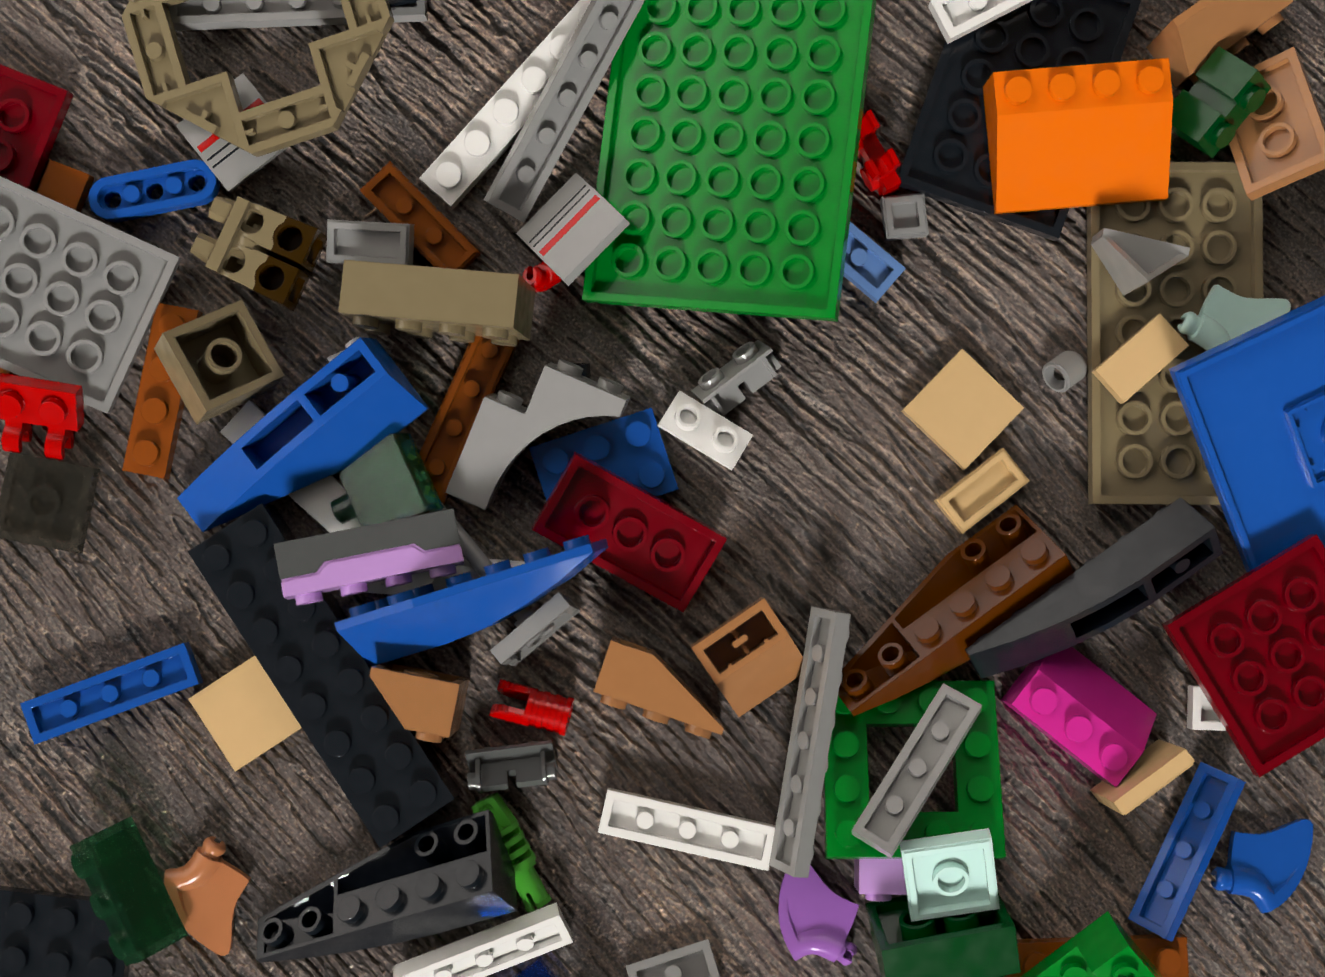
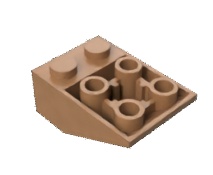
M614 636L612 637L593 691L602 695L601 703L621 710L626 709L627 703L643 708V717L662 724H668L669 718L684 722L685 731L703 738L710 739L712 732L722 735L724 727L721 720L653 649Z

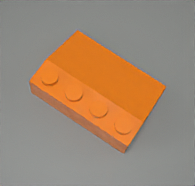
M1169 58L993 72L983 86L994 214L1168 199L1173 114Z

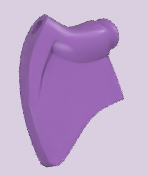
M811 864L808 878L792 877L784 873L778 898V920L783 939L795 961L804 956L814 954L831 962L837 960L844 966L850 965L853 955L857 953V946L852 942L846 941V938L856 917L859 905L841 897L828 888Z

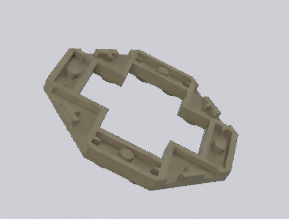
M129 0L122 14V20L146 99L256 157L338 131L395 21L389 0H340L349 30L308 43L320 85L243 111L233 75L225 71L192 83L190 82L168 8L189 0H134V2Z

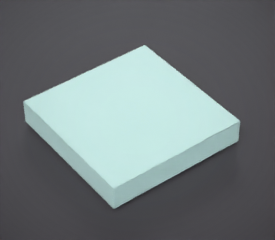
M989 828L903 840L900 843L911 922L1000 909L993 843Z

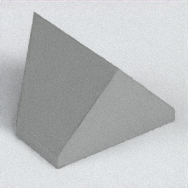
M1103 228L1096 233L1091 241V246L1123 296L1188 257L1190 247L1108 228Z

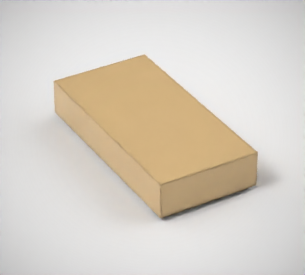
M1159 313L1096 367L1092 373L1113 397L1122 404L1189 345L1162 314Z
M1000 448L937 497L934 502L959 534H963L1030 481L1004 448Z

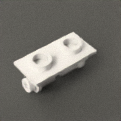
M680 390L658 424V427L731 471L753 434Z

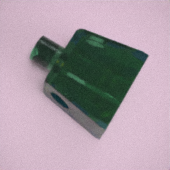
M392 433L341 471L340 479L346 494L331 502L332 512L340 523L345 524L358 517L361 526L432 513L444 508L410 433Z

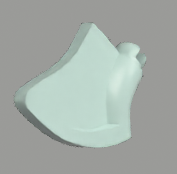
M1217 284L1211 288L1199 314L1197 315L1191 311L1184 313L1180 318L1184 321L1182 324H1178L1177 328L1181 334L1187 335L1188 340L1208 351L1290 312L1291 304L1287 299L1283 298L1256 299L1242 297Z

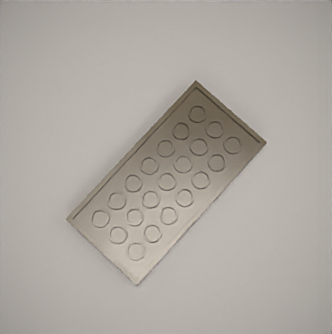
M1170 162L1168 199L1087 207L1088 505H1170L1180 497L1189 505H1220L1169 369L1206 352L1203 347L1188 340L1187 335L1181 334L1178 331L1177 325L1183 323L1184 320L1180 318L1184 313L1191 311L1197 315L1199 314L1208 293L1214 285L1218 284L1242 297L1264 298L1263 196L1252 201L1245 193L1235 162ZM1103 228H1108L1190 247L1188 257L1123 296L1091 246V241L1096 233ZM1161 313L1189 346L1125 403L1120 404L1092 371L1155 315Z

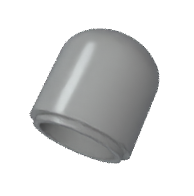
M1067 350L1047 362L1043 366L1042 374L1044 381L1052 390L1063 393L1085 377L1087 365L1079 353ZM1055 368L1061 372L1064 380H1057L1054 377Z

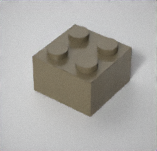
M242 299L162 333L154 347L157 356L196 425L272 391L285 376Z

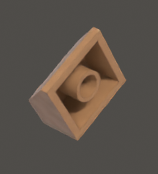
M384 662L371 667L370 678L404 729L416 731V739L441 743L442 738H449L460 729L470 678L391 662Z

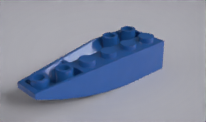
M360 337L260 419L202 472L177 499L202 532L209 531L246 514L261 503L269 504L363 462L427 411L429 407L379 341L375 338Z
M588 534L562 542L565 551L551 555L549 547L524 554L525 564L511 567L508 559L483 567L486 576L473 579L469 571L445 579L447 588L434 591L433 584L431 583L350 608L348 610L351 618L335 622L334 624L337 632L370 666L378 665L448 644L504 621L538 602L570 580L609 546L606 539L591 543Z

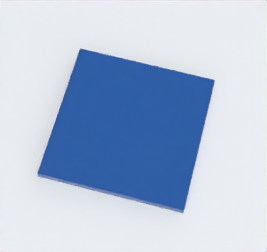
M1324 295L1169 369L1246 572L1251 571L1310 534H1317L1325 547Z

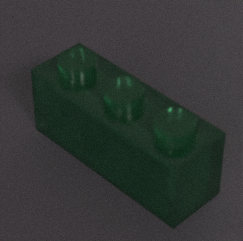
M132 816L69 846L73 853L71 855L72 867L80 879H85L92 893L90 896L92 910L99 919H104L110 931V948L119 960L124 961L126 966L141 962L188 936Z

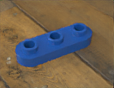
M193 159L101 178L91 187L88 200L92 211L108 222L117 223L206 205L212 202L218 195L220 181L204 161ZM199 178H204V188L200 191H194V182ZM156 187H163V195L159 199L153 200L151 196L152 191ZM115 195H120V205L116 208H111V198Z

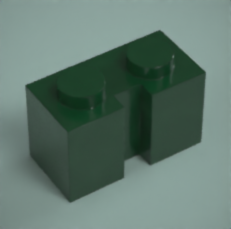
M1220 46L1217 47L1195 74L1198 81L1189 92L1183 89L1173 101L1172 131L1211 158L1232 141L1238 127L1250 113L1255 112L1263 104L1266 94L1271 89L1270 85L1256 68Z

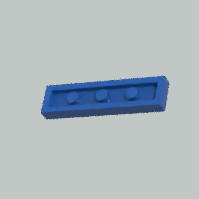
M185 642L20 703L35 745L203 683V679L190 643Z
M1200 762L1128 917L1129 920L1173 942L1246 782Z

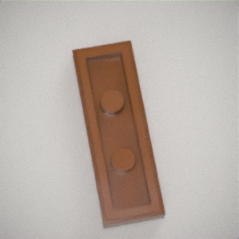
M391 161L359 190L390 223L415 224L414 247L433 267L465 270L481 255Z

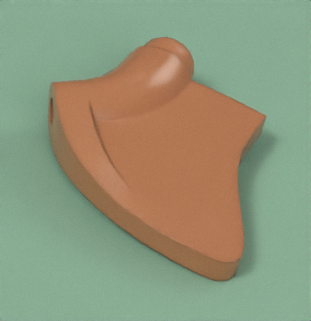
M210 836L204 839L202 847H197L190 860L184 866L165 870L164 888L170 908L185 930L209 950L220 956H226L231 951L233 945L236 906L251 877L222 858L226 851L225 843L223 841L217 843L214 841L216 837Z

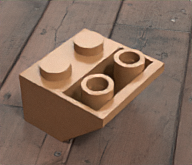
M760 597L690 645L738 717L800 676L803 656L763 597Z

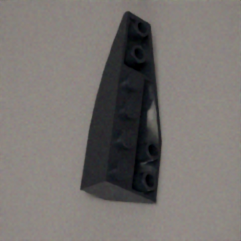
M1181 497L1169 506L1158 510L1145 523L1132 532L1124 534L1111 547L1098 556L1086 561L1081 568L1061 582L1052 585L1033 602L1015 611L1010 618L989 633L977 638L972 645L965 649L976 673L982 679L1030 664L1079 644L1151 605L1223 554L1216 528Z
M488 809L412 832L258 918L256 960L263 963L310 958L395 944L442 933L517 911L515 871L493 813Z

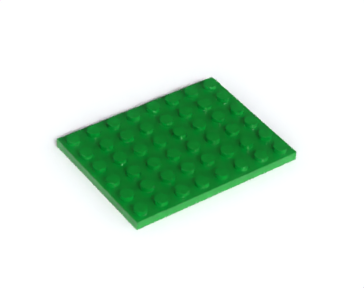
M876 0L644 1L612 60L596 191L630 224L586 268L582 300L587 303L838 322Z

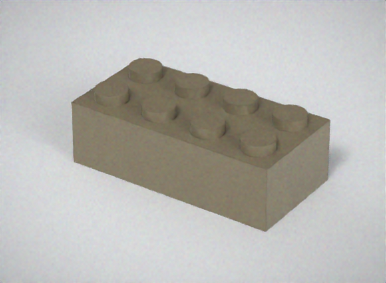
M344 260L338 313L351 319L352 326L365 328L364 332L369 334L390 335L391 329L407 332L406 336L432 339L433 332L448 335L449 340L474 343L475 336H482L483 338L491 339V343L495 345L517 346V340L530 341L535 289L519 274Z

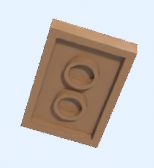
M1295 47L1252 66L1261 73L1271 89L1266 94L1263 104L1255 112L1248 115L1238 127L1234 138L1229 143L1245 193L1251 201L1325 169V125L1300 55Z

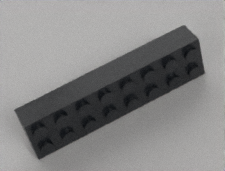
M261 503L188 551V553L372 837L381 848L454 800L461 791L430 743L416 739V731L404 729L369 676L373 666H370L337 632L334 623L348 618L330 591L322 593L323 601L296 606L295 599L287 600L283 597L282 580H280L273 544L295 540L296 538L276 507L271 504Z

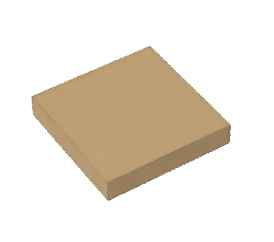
M961 349L901 412L962 470H965L1024 407L964 349Z
M255 655L188 699L235 772L302 729Z
M1158 739L1144 749L1143 754L1117 787L1101 781L1090 791L1098 802L1126 816L1193 766L1195 761L1185 748Z

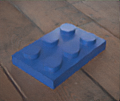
M652 408L529 448L546 501L575 452L656 497L679 490Z

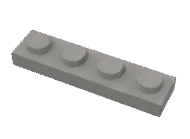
M942 684L852 829L853 836L887 857L892 858L982 710L980 703L950 686Z

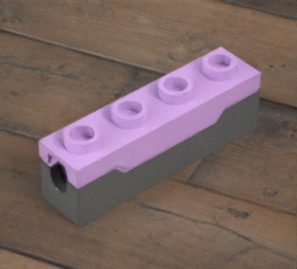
M454 509L273 544L280 580H282L283 597L287 600L295 599L296 606L323 601L322 593L339 589L342 597L368 592L367 584L384 580L386 588L409 584L413 582L411 575L429 572L430 579L456 574L455 566L464 564Z

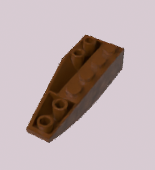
M1015 504L942 559L842 669L843 677L839 686L838 696L852 715L856 716L911 692L969 661L970 659L965 649L972 645L977 638L989 633L1010 618L1015 611L1024 608L1044 594L1052 585L1061 582L1074 573L1067 555Z

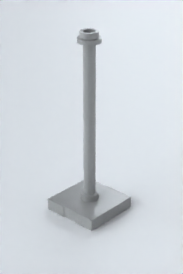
M395 436L371 454L379 453L387 458L391 463L390 468L398 477L401 475L404 485L411 487L420 500L417 497L415 498L428 513L438 511L417 486V484H427L415 469L412 468L407 474L402 468V454L392 443ZM393 446V451L391 454L388 451V449ZM442 503L444 508L439 511L448 510ZM456 520L463 556L481 577L486 576L483 567L493 563ZM558 592L538 610L535 607L532 609L527 607L514 614L513 616L517 620L514 625L517 628L490 651L500 664L517 666L581 610L571 598Z

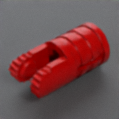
M500 679L497 687L498 692L508 697L527 701L525 710L504 704H493L489 713L490 717L527 727L534 726L537 729H545L552 733L557 732L562 736L566 735L575 698H566L559 694L554 695L551 692L539 691L538 688Z

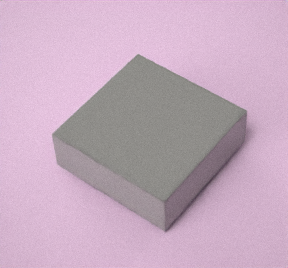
M923 193L881 197L880 207L884 242L923 238L929 235L925 196Z

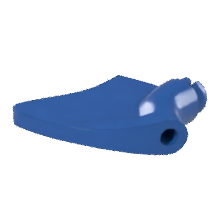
M1297 819L1273 830L1255 834L1231 831L1227 865L1225 868L1216 867L1211 872L1216 877V881H1211L1213 888L1217 891L1225 890L1228 894L1249 897L1261 913H1267L1276 909L1292 895L1304 875L1313 841L1312 822L1308 819Z

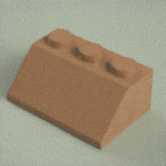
M1199 0L1174 18L1146 48L1154 59L1169 58L1171 82L1176 88L1188 79L1195 84L1198 81L1195 74L1218 46L1234 56L1250 45L1247 40L1249 35L1258 30L1263 36L1284 20L1281 12L1293 0Z

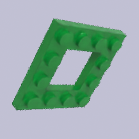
M931 681L892 701L856 716L852 715L838 696L835 710V726L832 730L828 753V769L825 773L823 784L825 859H902L900 845L892 858H889L852 835L854 825L869 803L867 727H916L943 683L980 703L982 710L952 758L955 812H919L903 840L989 828L992 836L994 859L1006 857L994 681Z

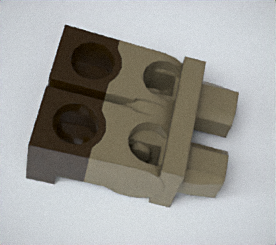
M216 196L209 209L208 217L224 225L217 240L200 233L196 237L190 252L206 263L205 267L214 273L294 312L310 277L300 269L268 254L270 252L312 272L327 241V236L318 228L258 204L251 203L240 196H237L236 201Z

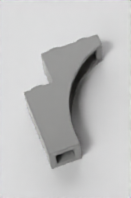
M559 359L558 364L550 362L544 366L528 407L522 406L524 400L521 397L504 390H499L498 395L490 393L484 396L445 493L486 510L493 504L505 475L514 461L537 437L556 426L572 420L595 416L620 417L624 413L631 396L622 393L624 386L611 379L600 376L598 382L582 376L584 370L582 367L563 359Z

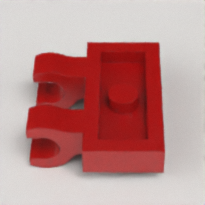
M870 109L865 114L863 112L858 157L864 167L860 169V173L865 185L871 192L877 190L880 197L889 196L895 193L902 183L896 172V169L902 163L893 148L888 149L886 152L875 134L881 125L873 110Z
M0 373V419L5 420L1 438L3 451L21 453L22 441L30 442L32 440V427L30 424L48 427L44 444L45 457L64 460V448L72 449L74 447L73 431L78 432L84 425L82 386Z

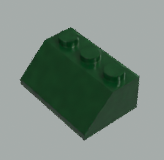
M999 893L1000 909L911 922L907 896L892 898V900L885 902L865 903L881 976L1004 977L1010 974L1021 973L1015 925Z

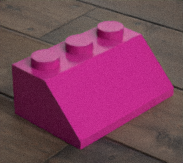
M1073 647L1028 664L1001 699V701L1099 779L1114 787L1119 785L1143 754L1157 713Z

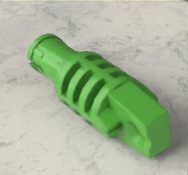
M497 792L477 801L471 807L473 814L489 809L495 817L513 864L516 890L525 906L526 912H533L535 910L534 906L537 909L543 907L552 898L546 891L534 868V865L537 863L535 860L536 855L531 850V846L526 840L523 830L520 829L517 819Z

